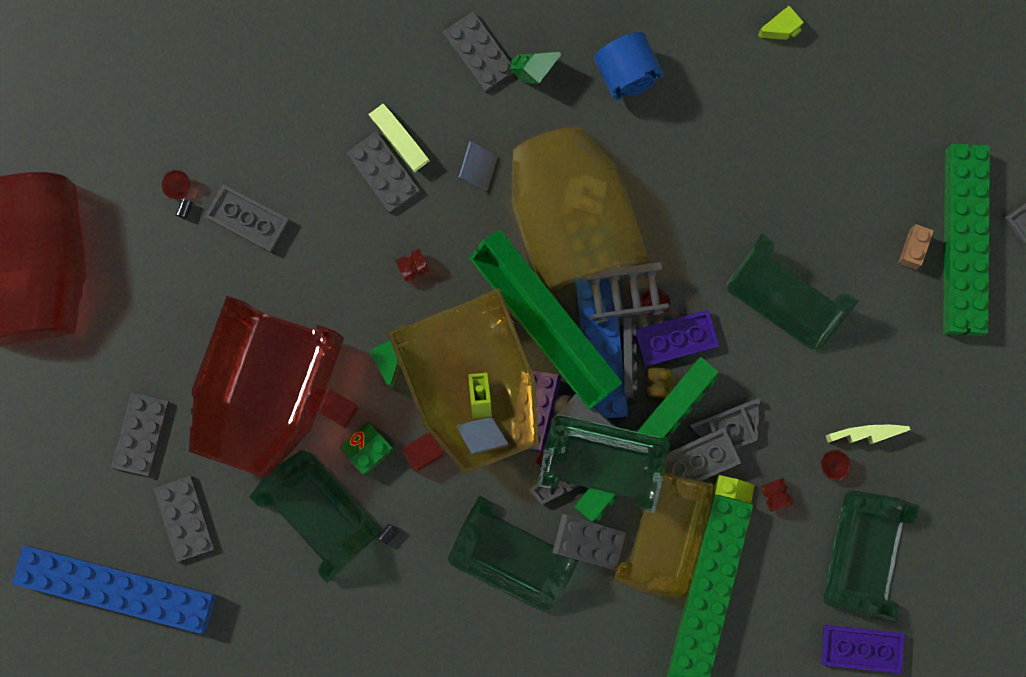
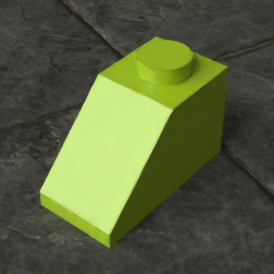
M788 6L760 29L758 36L760 38L787 40L791 36L794 38L802 31L801 26L804 22Z
M468 374L472 419L492 417L488 374Z
M718 475L716 476L712 495L716 494L751 504L755 485L739 479Z

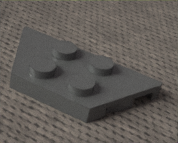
M757 398L689 426L700 437L725 427L734 448H740L757 441L760 399Z

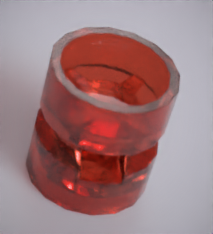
M419 248L410 252L408 257L402 256L395 260L405 282L414 279L416 274L422 275L430 271Z
M784 478L760 486L763 496L768 498L766 504L770 512L794 504L790 493L786 492L788 487Z

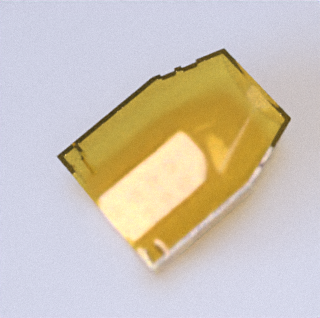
M566 127L545 132L524 141L513 150L511 213L527 264L533 269L553 296H557L559 288L576 280L620 267L650 263L622 173L583 128Z
M499 288L451 309L387 332L424 427L464 474L539 445L536 381ZM487 373L492 418L506 439L508 446L472 455L456 425L484 419H472L468 374Z

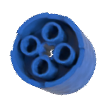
M644 32L631 33L610 42L601 48L593 58L612 99L615 101L621 100V96L633 97L655 85V80L658 77L663 78L664 76Z

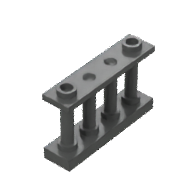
M661 262L585 272L582 275L583 284L589 283L592 286L596 314L589 317L590 321L604 323L610 318L651 312L652 315L663 314L664 310L669 308V304L660 305L655 278L657 273L662 270ZM645 275V278H648L653 306H641L637 284L638 276ZM620 278H627L629 280L633 309L623 310L618 285ZM608 280V283L611 285L615 311L604 313L599 284H601V281Z

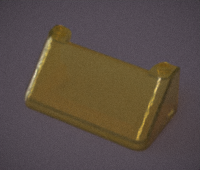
M645 466L642 482L650 487L630 562L620 563L616 569L614 580L649 594L681 598L689 590L715 495V487L711 483Z

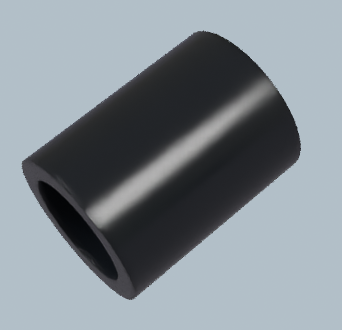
M180 198L175 215L188 219L193 202Z
M388 523L377 537L388 545L399 531Z

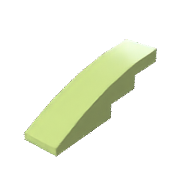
M384 104L368 114L382 134L393 145L397 153L414 172L429 162L427 156Z
M889 424L867 425L828 434L826 439L829 443L846 437L850 444L867 437L869 444H873L909 431L910 427Z

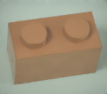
M917 224L911 227L898 264L914 270L921 267L934 230Z

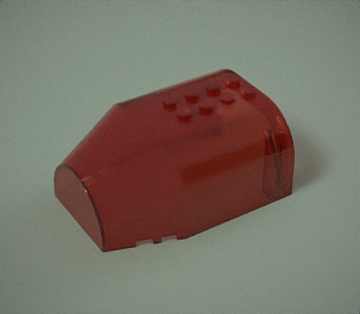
M27 172L0 176V346L75 334L79 315L80 299L83 297L82 288L87 277L76 185L64 175L49 172Z
M226 296L192 387L193 408H191V414L193 415L192 427H190L189 452L267 478L312 430L344 337L335 330L317 325V330H313L276 318L253 308L245 301Z

